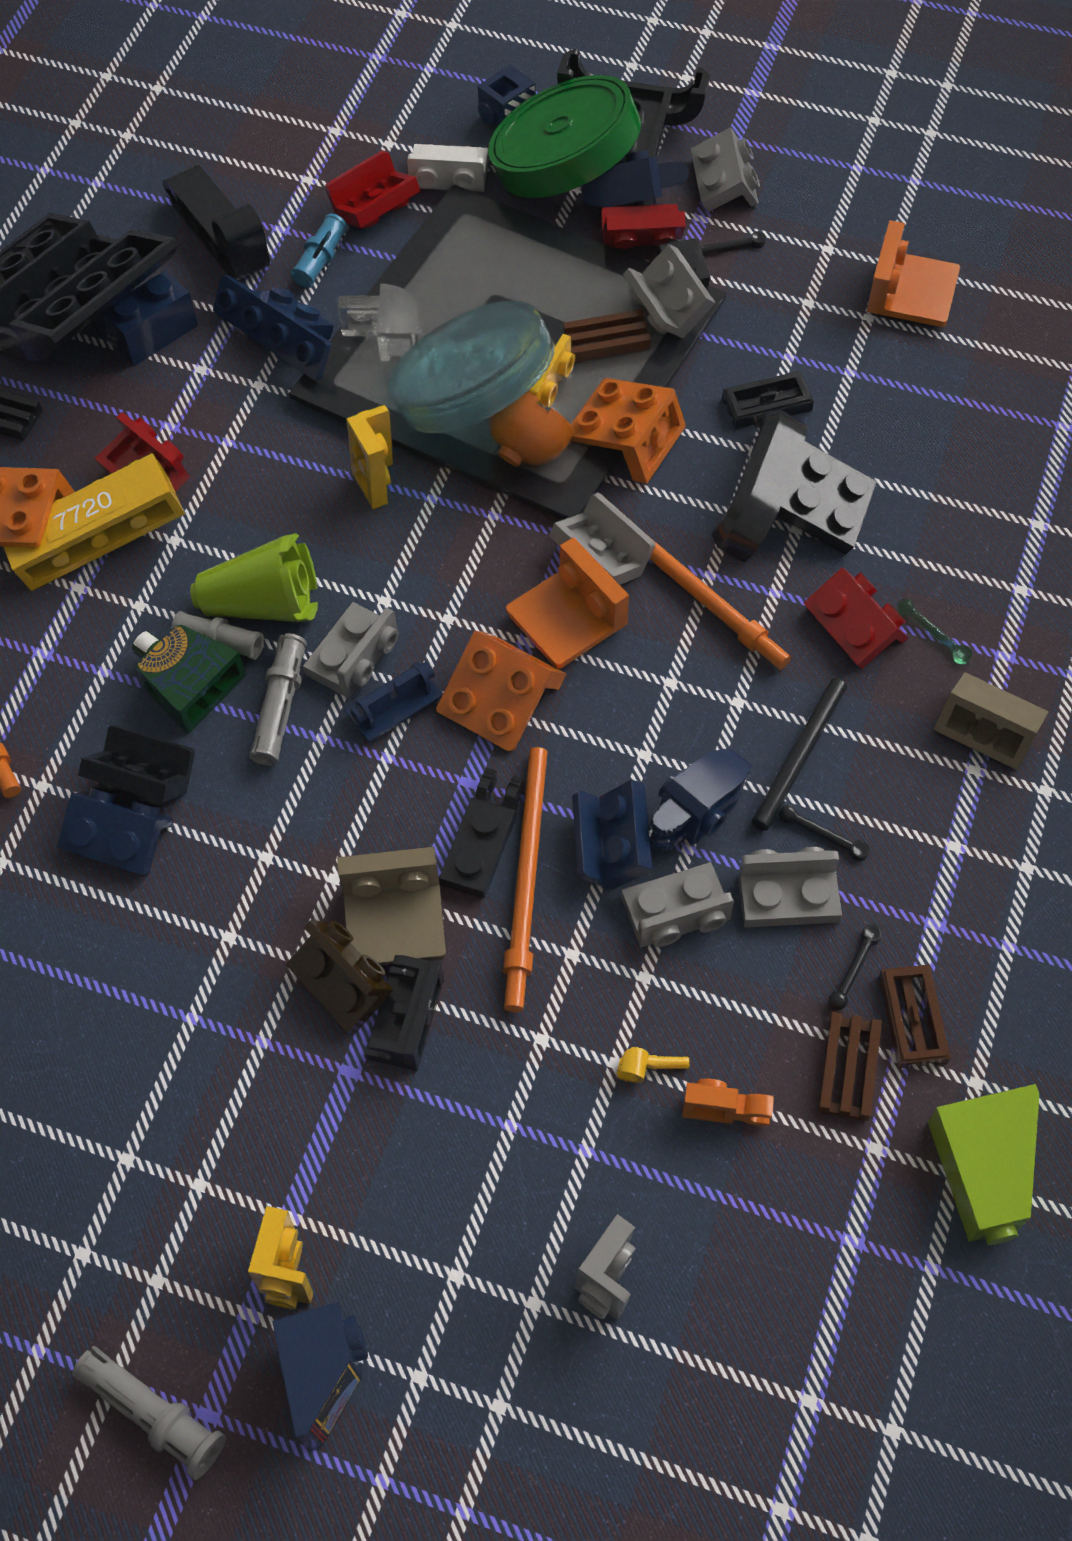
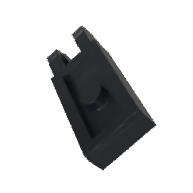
M485 768L475 798L471 797L439 877L440 885L484 899L515 823V810L524 786L523 778L513 776L508 783L503 805L498 806L488 803L497 783L496 770Z

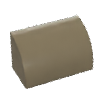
M964 672L951 691L933 730L1018 770L1049 711Z

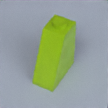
M1036 1084L939 1106L928 1120V1125L968 1242L985 1238L987 1245H997L1011 1241L1019 1236L1017 1230L1031 1218L1039 1108V1091Z

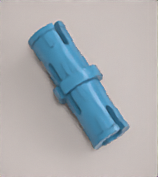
M332 213L327 214L315 236L309 237L305 242V252L291 271V277L298 285L311 288L324 265L329 264L335 256L334 249L348 229L347 223L340 216ZM322 243H325L318 256L314 258Z

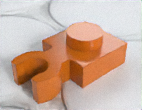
M699 1079L696 1083L687 1082L682 1117L733 1124V1120H739L752 1125L769 1126L770 1118H772L774 1097L765 1094H738V1089L727 1088V1084L723 1081Z

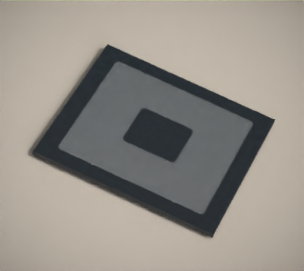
M453 185L330 340L331 350L322 379L313 380L303 374L289 392V397L344 423H347L346 418L355 416L362 411L385 405L390 412L392 444L565 520L584 512L590 496L598 492L623 452L621 450L571 441L562 454L548 464L532 466L521 462L519 467H515L497 454L500 446L493 440L489 428L490 411L493 407L492 393L496 386H493L492 389L489 387L487 392L483 388V394L481 393V395L479 394L475 398L467 389L468 387L471 390L469 385L465 389L471 397L464 389H459L465 392L470 400L460 391H450L461 393L468 400L466 401L459 394L445 391L441 383L442 390L450 393L446 395H457L465 402L456 396H446L442 398L453 397L462 403L454 399H442L453 400L458 404L443 401L438 403H452L454 405H434L430 403L432 401L427 396L426 384L430 377L435 374L434 372L443 363L445 364L454 355L456 357V354H459L460 351L464 357L463 351L464 349L466 351V348L468 350V347L470 352L473 351L475 357L482 356L476 353L474 345L476 344V347L479 348V342H481L483 350L482 341L486 343L489 339L499 338L501 342L502 339H511L521 346L517 340L523 343L527 336L556 346L563 334L564 322L642 309L643 321H646L647 334L649 333L651 337V349L574 362L570 375L567 378L562 377L558 384L555 401L551 407L571 424L605 378L667 388L725 301L727 293L711 286L705 287L716 304L684 338L669 332L662 334L648 321L647 317L650 313L646 307L639 304L629 292L631 285L623 275L628 268L642 274L651 262L465 188ZM506 348V349L509 351V354H510V356H509V361H510L511 353H510V350H509L508 348ZM491 349L494 357L492 356L493 360L488 354L487 356L491 361L486 357L488 362L483 360L485 363H481L482 369L472 376L466 375L467 370L472 367L467 365H476L477 363H465L467 365H464L462 362L450 375L448 385L450 387L464 386L466 384L482 382L483 379L488 378L498 364L500 365L496 351L494 354ZM501 350V352H503L504 355H505V360H504V363H505V361H506V354H505L504 351ZM466 351L467 356H468L471 360H475V359H472V358L468 355V353H467V351ZM446 379V387H447L448 389H450V390H454V389H451V388H449V387L447 386V379ZM430 386V394H431V396H432L435 400H438V399H436V398L432 395V393H431V386ZM425 387H426V392H425V393H426V397H427V399H428L430 402H428V401L426 400V398H425V395H424ZM545 406L544 409L549 412L551 407Z

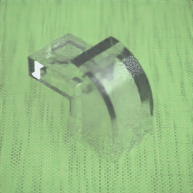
M380 284V296H339L338 313L342 336H377L380 361H421L422 335L417 302L411 294L394 285Z

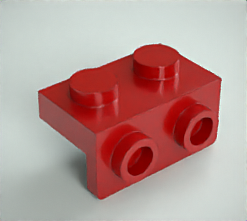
M384 150L379 151L325 184V190L334 213L344 219L347 224L361 229L378 223L379 217L386 212L406 206L409 203V198L421 191L416 177L395 171L389 152Z
M676 204L604 207L601 210L603 244L619 249H628L634 246L659 247V245L666 244L672 240H682L686 228L685 211H679Z
M123 412L116 419L124 430L94 458L101 468L107 473L112 474L132 462L153 453L168 475L175 492L190 478V475L181 463L185 457L177 447L168 440L161 444L155 439L157 437L155 431L143 419L138 417L133 421Z
M842 567L803 604L856 665L863 669L894 640L897 639L903 644L909 638L900 628L906 621L889 603L881 607L872 596L878 590L861 572L854 577Z

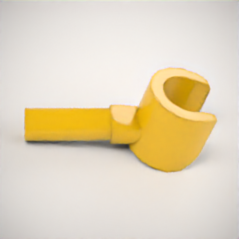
M631 1047L620 1058L617 1077L626 1082L642 1083L644 1082L646 1068L653 1070L689 1069V1057L649 1055L642 1048Z

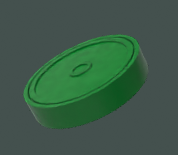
M606 75L574 78L539 92L515 108L494 131L489 142L488 155L503 187L509 193L526 198L553 196L580 187L599 177L617 164L636 142L641 130V118L631 92L622 80Z

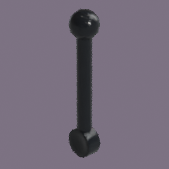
M756 231L748 238L700 245L702 254L749 245L754 248H762L765 245L766 235Z
M784 805L779 810V817L783 822H795L849 850L850 856L856 861H863L867 858L870 848L865 841L857 840L852 842L798 814L796 808L792 805Z
M868 924L864 927L862 932L863 942L838 991L830 994L828 1001L830 1007L834 1010H842L847 1006L848 998L846 995L871 946L881 940L883 933L877 924Z

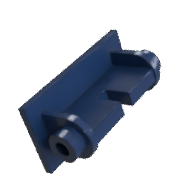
M426 661L420 665L415 662L411 665L410 669L362 699L360 697L355 699V703L345 708L344 712L366 740L371 743L441 699L443 692L432 680L435 674L431 666Z

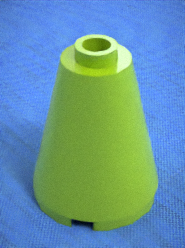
M297 533L284 535L198 573L195 583H192L190 588L191 599L195 608L201 609L205 616L291 622H306L314 619L318 609V602L310 603V590L317 589V579L306 544H296L295 541L299 537Z

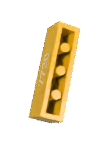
M152 453L64 498L54 501L39 547H3L12 570L33 591L185 515V512L168 475Z

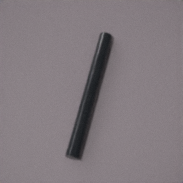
M838 678L830 680L755 813L751 823L756 828L762 831L769 829L846 691L847 685L844 681Z

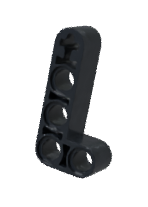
M199 164L163 180L165 193L174 209L227 275L240 281L270 266L264 229L260 218L250 204L246 203L235 208Z

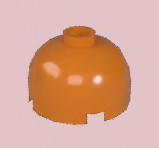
M508 385L499 394L490 411V432L493 440L500 446L497 454L515 467H519L521 462L537 466L548 464L557 459L571 442L570 440L575 434L574 428L552 407L548 412L537 404L539 398L518 387Z

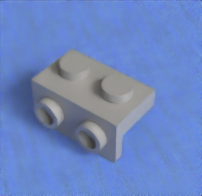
M730 127L691 148L701 203L708 212L740 195L745 197L751 207L759 203L756 188L760 187V183L755 170L750 165L749 161L753 160L754 156L745 138L739 140Z
M600 493L590 496L582 514L554 523L549 535L559 546L575 537L619 585L641 577L655 548V542Z

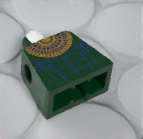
M183 625L175 626L162 639H159L149 631L142 632L135 639L132 646V652L141 658L137 663L136 670L143 687L188 734L246 676L238 651Z

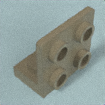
M435 847L337 857L338 876L344 893L346 929L354 938L351 944L361 955L370 956L381 966L391 965L395 955H404L426 961L441 960L446 957Z

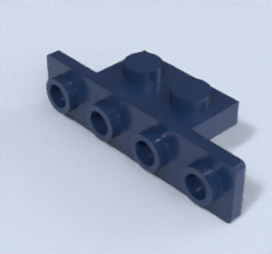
M222 275L213 306L214 313L311 379L321 380L331 350V342L328 340L331 338L334 325L320 316L321 312L318 309L296 301L294 294L286 289L272 287L270 291H253L230 275Z

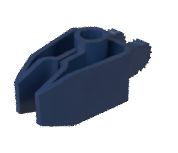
M648 150L626 154V162L615 164L599 177L582 185L581 189L584 204L598 207H613L633 203L634 206L657 205L656 198L663 196L662 188L685 183V180H688L687 177L690 175V170H688L685 162L682 163L677 160L657 164V157H649Z
M726 748L709 751L678 775L673 774L659 790L658 795L662 798L660 807L651 817L650 826L652 827H650L649 831L651 849L655 852H660V854L661 852L666 853L667 850L670 851L671 847L676 846L684 838L691 844H697L705 835L708 837L712 836L724 823L726 815L736 806L752 765L733 749Z

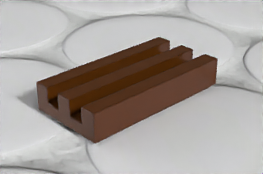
M642 309L563 323V334L571 336V353L575 354V362L651 349V337L649 333L647 334L646 321H643Z
M930 964L881 969L879 979L898 1069L908 1068L911 1064H917L918 1067L928 1066L931 1062H937V1065L948 1064L951 1057ZM919 977L934 1046L932 1050L926 1049L911 978ZM898 979L901 985L914 1047L912 1052H909L894 981Z
M832 1011L828 1028L818 1112L869 1121L873 1103L882 1026L881 1020L872 1019L871 1022L862 1021V1017L854 1015L851 1018L842 1017V1013ZM840 1030L849 1031L839 1104L831 1102L839 1034ZM861 1033L868 1035L860 1105L855 1107L851 1106Z

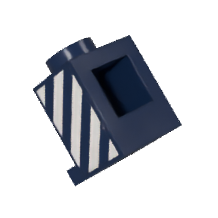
M510 64L478 85V112L483 121L487 124L496 122L499 125L515 108L536 95V83Z

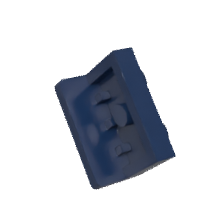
M91 786L89 792L71 793L56 848L140 875L149 874L161 829L171 827L173 818L160 814L161 807L159 805L145 804L138 800H133L132 804L117 800V792L101 790L95 786Z

